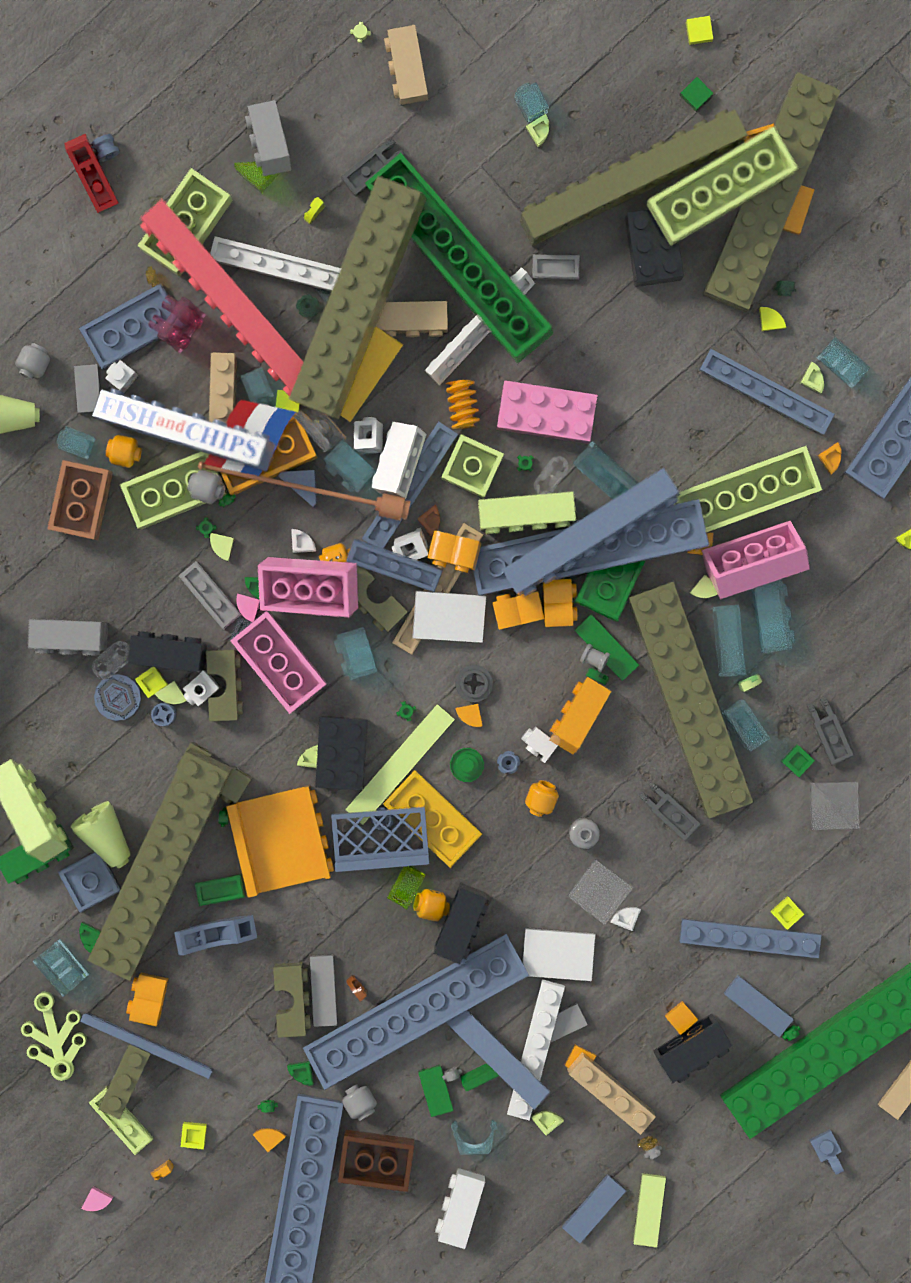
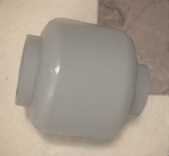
M35 343L24 346L15 361L16 367L20 370L19 374L29 380H32L33 377H42L50 363V357L47 355L48 351Z
M200 470L197 473H193L190 477L188 491H190L192 498L207 504H213L217 499L222 498L225 486L222 485L221 476Z
M585 817L578 818L570 825L569 838L576 847L589 849L595 846L599 840V828L591 819Z
M356 1084L345 1091L347 1096L343 1098L342 1103L352 1119L358 1118L361 1121L375 1112L374 1108L377 1102L367 1086L359 1088Z

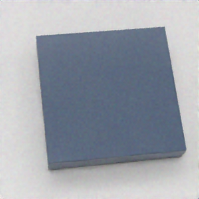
M95 852L58 872L79 913L121 890L109 865Z

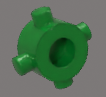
M519 455L517 457L519 459L517 470L519 472L521 470L533 471L532 460L534 457L532 455L529 457Z
M230 493L219 499V506L224 508L235 502L234 498L236 496Z
M204 518V521L199 526H196V530L204 534V538H209V534L217 529V526L209 522L208 518Z
M406 701L401 702L402 706L396 712L397 716L411 721V716L416 711V707L406 704Z
M227 808L219 811L218 822L221 824V827L229 824Z
M795 1025L788 1027L783 1032L782 1038L788 1041L800 1035V1027Z
M263 1100L260 1102L261 1105H257L258 1110L261 1109V1112L265 1113L273 1112L278 1107V1103H274V1100Z

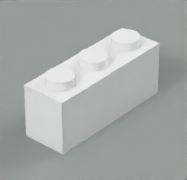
M397 422L392 423L391 429L387 433L384 450L380 454L377 472L372 480V488L381 495L386 493L404 497L406 500L427 435L419 427Z
M458 1168L456 1175H451L448 1188L452 1189L450 1197L445 1196L442 1206L445 1214L443 1220L438 1219L435 1233H439V1242L463 1249L466 1248L485 1184V1176Z

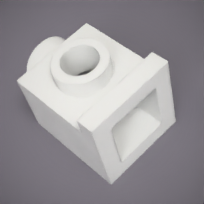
M120 360L118 363L114 362L106 372L108 376L105 379L125 393L139 375Z
M365 417L363 421H354V449L361 454L381 453L384 450L383 424L373 417Z
M421 527L416 529V531L395 538L394 546H392L393 552L415 560L428 556L430 549ZM413 543L414 547L408 548L406 544Z
M203 670L183 688L186 692L183 696L192 706L195 703L197 706H201L221 686L210 674H207V670ZM198 685L203 687L202 694H197L195 691Z
M536 726L533 730L529 728L521 738L528 744L526 749L536 757L539 753L542 755L540 760L544 763L558 746L549 740L550 737Z

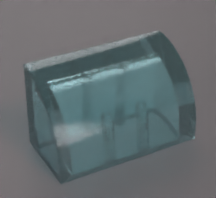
M835 336L816 357L850 388L854 387L870 368Z
M61 939L57 940L33 961L62 997L90 975Z

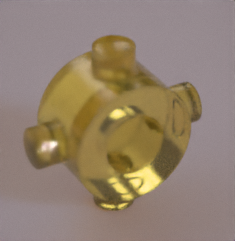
M152 266L147 267L146 277L148 284L155 287L156 283H158L156 270L152 269Z
M653 1136L642 1138L640 1143H638V1148H642L644 1151L654 1148L656 1146L655 1143H658L657 1138L653 1139Z

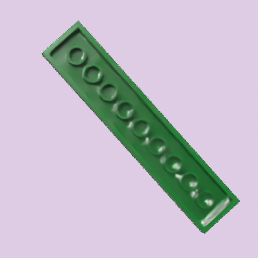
M402 153L398 154L365 182L370 193L377 176L419 191L427 198L410 240L517 364L554 334L552 326Z
M911 963L720 1094L722 1100L749 1139L762 1132L911 1028Z

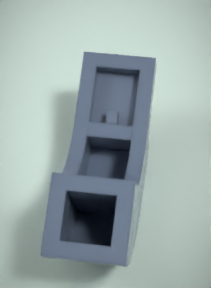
M253 915L215 920L174 932L179 955H186L221 945L239 944L257 938Z

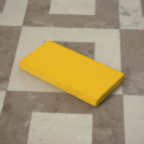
M377 326L374 329L340 414L349 422L352 421L403 346L401 342Z
M416 770L383 803L387 809L425 806L428 847L450 868L482 835L469 820ZM410 813L405 821L413 828H416L421 822V814ZM398 814L402 818L405 816V814ZM422 826L417 830V831H418L419 833H421V834H422Z

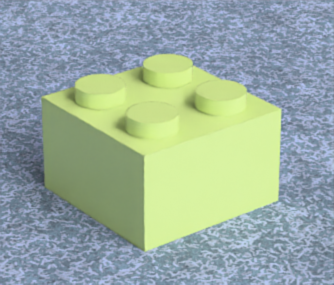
M460 435L441 478L484 498L504 454L464 435Z

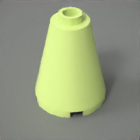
M0 395V434L35 427V422H40V409L35 408V403Z
M106 801L91 808L92 812L89 814H82L72 823L71 828L110 867L116 866L121 868L129 862L128 858L131 853L113 805Z

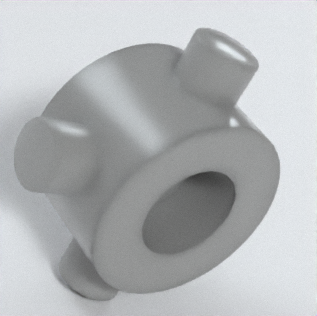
M457 1067L444 1071L445 1075L442 1078L447 1080V1082L456 1080L460 1077L459 1074L462 1071L457 1069Z
M657 1144L647 1147L645 1149L646 1154H644L645 1158L654 1159L660 1156L662 1147Z

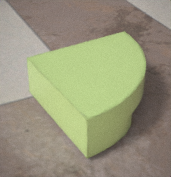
M546 114L526 126L537 147H540L545 142L549 133V120Z
M811 362L800 384L821 394L824 389V378L820 368Z
M211 533L210 542L214 552L222 559L229 561L234 538Z
M703 575L690 591V594L700 598H709L717 595V592L710 578Z
M755 674L740 681L738 685L740 690L745 692L762 683V679L759 674Z
M176 681L155 693L160 700L169 704H180L187 701Z
M318 745L312 746L302 753L297 766L316 768Z
M540 1111L531 1116L545 1135H548L564 1122L560 1115L551 1111Z

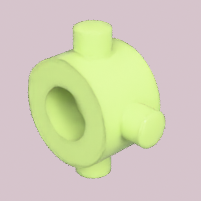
M359 22L354 27V30H350V34H354L358 43H362L367 38V35H371V31H367L363 22Z

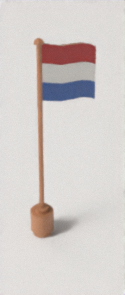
M240 400L230 413L226 423L227 427L234 429L235 425L243 427L252 435H255L256 432L268 435V440L276 445L273 451L274 454L285 427L297 412ZM210 454L205 462L201 461L198 464L200 470H213L376 506L375 511H379L378 516L399 521L401 519L407 520L410 501L405 500L404 497L383 493L382 497H378L377 501L276 480L259 476L263 470Z

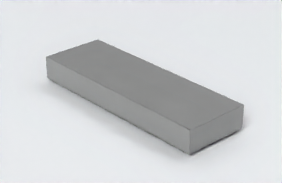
M197 561L179 575L180 579L223 630L242 615Z
M334 954L310 956L314 1027L336 1026Z

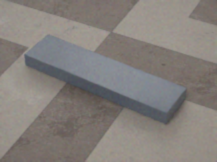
M355 538L346 559L348 563H357V566L435 592L443 571L441 568Z

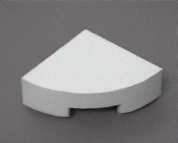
M292 529L293 553L316 552L315 543L309 535L303 531Z
M637 907L623 908L613 915L610 922L632 931L641 909Z

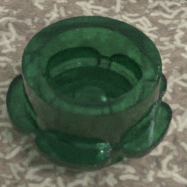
M776 281V288H773L775 291H778V296H792V292L797 291L795 289V282Z
M306 294L297 301L296 308L302 317H313L318 313L319 301L317 298Z

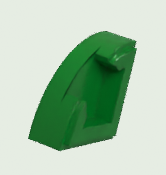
M245 577L247 589L254 597L260 600L258 578Z
M588 668L585 676L604 685L609 680V676L593 668Z
M82 922L79 929L80 938L84 948L91 953L101 930Z
M310 1061L287 1064V1069L295 1080L304 1085H314Z

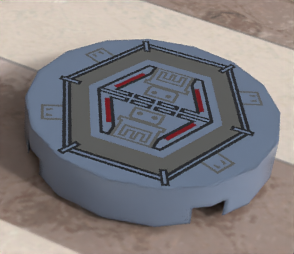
M121 674L110 675L103 679L96 687L94 695L95 705L99 712L107 719L115 721L128 719L140 707L141 689L136 681L129 676Z

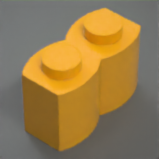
M434 531L427 558L433 560L432 565L446 568V564L455 566L454 570L468 573L469 569L475 570L482 543L477 540Z
M557 579L546 584L543 582L544 627L573 626V621H577V607L572 606V598L577 596L576 583L572 584L571 579Z
M538 592L531 593L528 596L522 594L510 598V594L497 596V601L492 602L499 630L545 619Z
M140 973L138 978L134 977L131 991L135 992L133 1001L129 1000L126 1014H130L129 1021L152 1026L159 1024L169 978Z

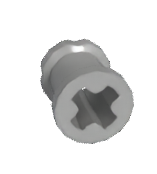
M588 644L580 662L583 664L586 662L598 668L599 672H602L608 662L610 653L606 652L604 654L594 649L593 645Z

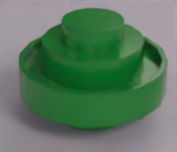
M462 748L452 755L450 769L458 780L471 782L482 774L484 761L477 750Z

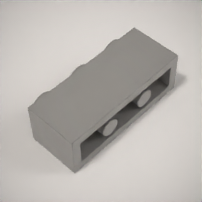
M276 101L249 105V116H245L247 129L253 131V134L249 136L252 149L257 148L258 153H254L257 168L262 167L263 176L291 171L289 153Z

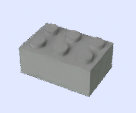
M29 619L28 648H35V653H54V649H59V654H77V650H82V655H100V651L107 650L108 622Z

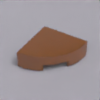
M436 505L417 518L431 537H433L434 531H437L440 525V513Z
M353 975L346 980L352 992L361 1002L367 996L365 987Z

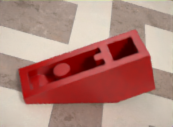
M86 133L64 143L65 150L97 213L118 204V200Z

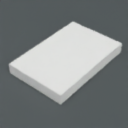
M416 591L412 638L483 643L486 596Z
M525 928L523 965L529 976L592 981L595 934Z

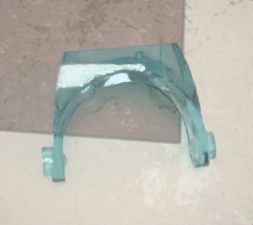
M491 1120V1133L485 1142L477 1145L464 1142L458 1135L457 1121H453L452 1130L460 1155L490 1154L494 1129H497V1122L495 1120Z

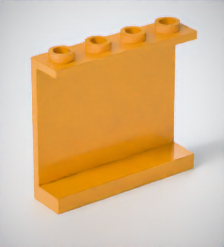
M310 785L226 806L248 898L270 890L321 878H331V872L334 871L332 858H327L325 849H329L326 835L322 836L320 827L324 826L321 812H316L315 804L318 803L316 791L311 790Z

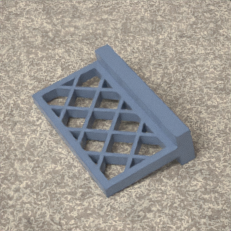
M425 806L331 814L336 872L429 864ZM410 813L421 814V822L416 828H413L405 821ZM398 814H405V816L402 818ZM387 815H394L400 820L392 831L382 823ZM374 816H382V817L378 820V819H377L376 817H374ZM363 817H371L377 822L369 832L358 824ZM337 819H347L353 824L346 834L338 829ZM402 823L412 830V833L405 841L394 833ZM378 825L389 833L381 843L371 835ZM421 826L422 834L417 831ZM355 827L366 835L358 845L348 837ZM338 834L342 836V839L340 841L338 839ZM416 834L423 840V848L413 849L407 842ZM391 835L402 843L396 851H390L384 846ZM368 837L378 845L372 853H367L360 847ZM346 839L355 849L348 855H340L339 846ZM405 846V847L408 848L409 850H401V849ZM380 848H382L385 852L378 851L380 850ZM357 850L361 852L360 854H354Z

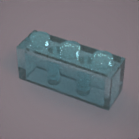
M593 441L588 444L573 462L582 473L613 500L639 484L638 481Z
M782 579L751 589L761 653L793 649L792 644L795 643L793 629L789 630L788 621L791 620V611L789 606L786 607L785 597H788L786 584H782Z
M739 605L712 607L719 677L746 675Z

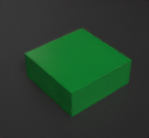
M698 77L680 93V96L695 111L713 95V92Z
M797 744L781 760L797 777H800L815 761Z

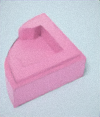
M237 594V606L240 613L247 620L254 622L260 600Z
M93 1186L81 1209L86 1211L101 1210L111 1202L113 1196Z

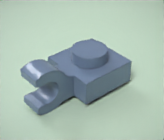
M830 1129L810 1139L821 1162L828 1160L835 1175L844 1171L836 1156L842 1151Z

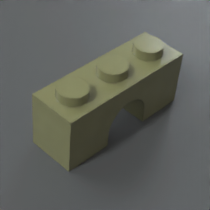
M357 566L358 609L364 615L369 612L375 618L372 623L381 632L384 629L389 632L408 611L392 595L383 603H373L369 599L367 591L375 578L365 568Z
M237 650L206 651L207 674H218L226 681V690L223 695L208 698L209 721L239 720L240 715H243V701H239V692L242 691V678H238L237 668H241V654H237Z
M191 742L187 750L193 748L209 757L213 755V753L195 742ZM184 755L182 756L181 760L179 761L178 765L176 766L177 768L179 767V765H180V763H181V761H182ZM232 766L233 769L219 798L229 804L239 802L253 777Z
M303 962L275 964L273 967L275 991H287L294 998V1005L290 1009L277 1011L278 1038L306 1036L307 1029H311V1016L306 1015V1006L310 1005L309 991L305 992L304 983L308 982V969L303 968Z
M132 1044L128 1045L98 1110L115 1118H121L151 1053Z

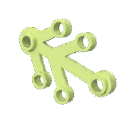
M41 992L36 996L34 1005L37 1010L43 1012L48 1035L38 1030L35 1023L31 1021L22 1025L21 1033L26 1037L34 1038L52 1049L54 1058L42 1052L40 1045L32 1044L27 1049V1056L49 1066L52 1076L57 1080L64 1081L73 1075L74 1065L72 1061L79 1049L86 1044L87 1036L82 1032L76 1033L72 1038L73 1044L64 1056L62 1045L74 1025L80 1022L81 1013L77 1010H71L67 1014L66 1022L58 1034L52 1010L55 1002L54 996L49 992ZM42 997H47L49 1004H43ZM70 1014H76L78 1017L77 1021H72ZM26 1025L32 1027L31 1033L25 1031ZM77 1036L83 1038L82 1044L76 1042ZM31 1048H36L38 1055H33ZM59 1065H65L67 1068L66 1072H61Z

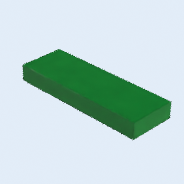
M592 614L574 630L587 645H593L594 649L604 654L606 652L610 653L606 665L621 681L639 666Z

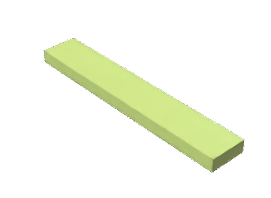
M437 704L345 810L349 813L375 811L455 719ZM363 817L360 823L363 825L370 817Z

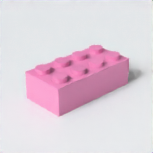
M504 380L497 430L589 444L597 395Z
M791 521L702 550L706 572L720 599L810 569L806 547Z
M267 557L258 565L260 610L350 617L358 609L357 563Z
M266 611L230 640L289 714L328 684L269 611Z

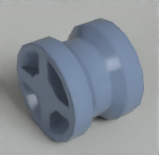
M112 134L100 136L91 142L92 148L98 153L97 158L99 162L108 161L120 153L119 148L113 143L114 138Z
M166 702L156 705L151 713L153 722L158 726L172 724L177 716L175 707Z

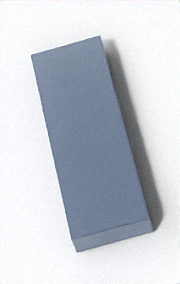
M739 975L724 992L728 998L778 1037L783 1034L794 1020Z
M607 1174L565 1222L562 1228L576 1241L581 1243L621 1198L626 1189Z

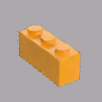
M589 677L582 683L578 681L572 691L575 695L572 701L567 700L561 710L564 714L560 721L556 719L550 729V732L553 734L549 740L571 754H574L581 746L611 693L609 689Z

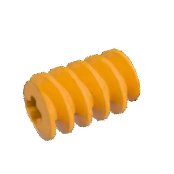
M457 380L445 383L452 385L446 389L447 393L453 394L447 398L449 403H454V405L449 407V411L456 413L450 417L451 421L457 422L451 426L452 430L476 427L474 423L480 421V418L473 417V414L478 412L479 409L471 407V405L477 402V399L470 398L471 395L476 393V390L469 389V386L475 383L472 380Z

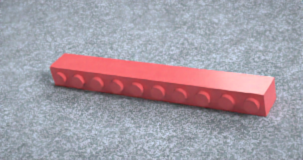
M161 199L140 218L143 222L140 227L149 237L152 234L159 241L156 244L165 255L170 253L175 259L172 262L180 273L185 271L191 277L188 282L197 292L201 289L207 297L204 300L213 310L216 307L223 314L220 316L221 320L229 328L233 326L238 331L236 337L244 346L249 344L254 351L251 354L260 364L263 361L270 368L267 370L269 375L275 381L280 379L285 385L283 388L284 392L290 397L303 361Z

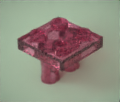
M167 295L165 299L171 305L163 301L161 307L169 311L171 315L167 321L157 314L154 315L152 319L159 324L150 320L149 328L157 331V337L181 353L190 344L194 332L202 326L206 314L185 297L178 301L171 295Z

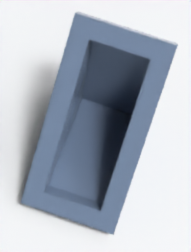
M314 470L281 472L278 475L283 481L316 488V472ZM292 488L314 508L317 506V493Z

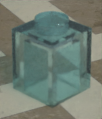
M536 82L531 85L530 83H525L517 88L518 92L515 93V100L527 123L548 113L549 107Z
M262 367L240 376L250 402L264 405L271 401L270 398L274 394Z
M66 426L64 431L61 430L58 435V449L88 460L96 438Z

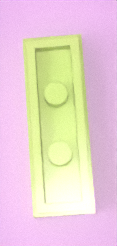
M107 1086L89 1104L133 1154L136 1155L153 1140V1137L127 1107H125L120 1119L98 1110L108 1089Z
M642 1173L633 1240L635 1245L657 1247L666 1181L665 1176Z

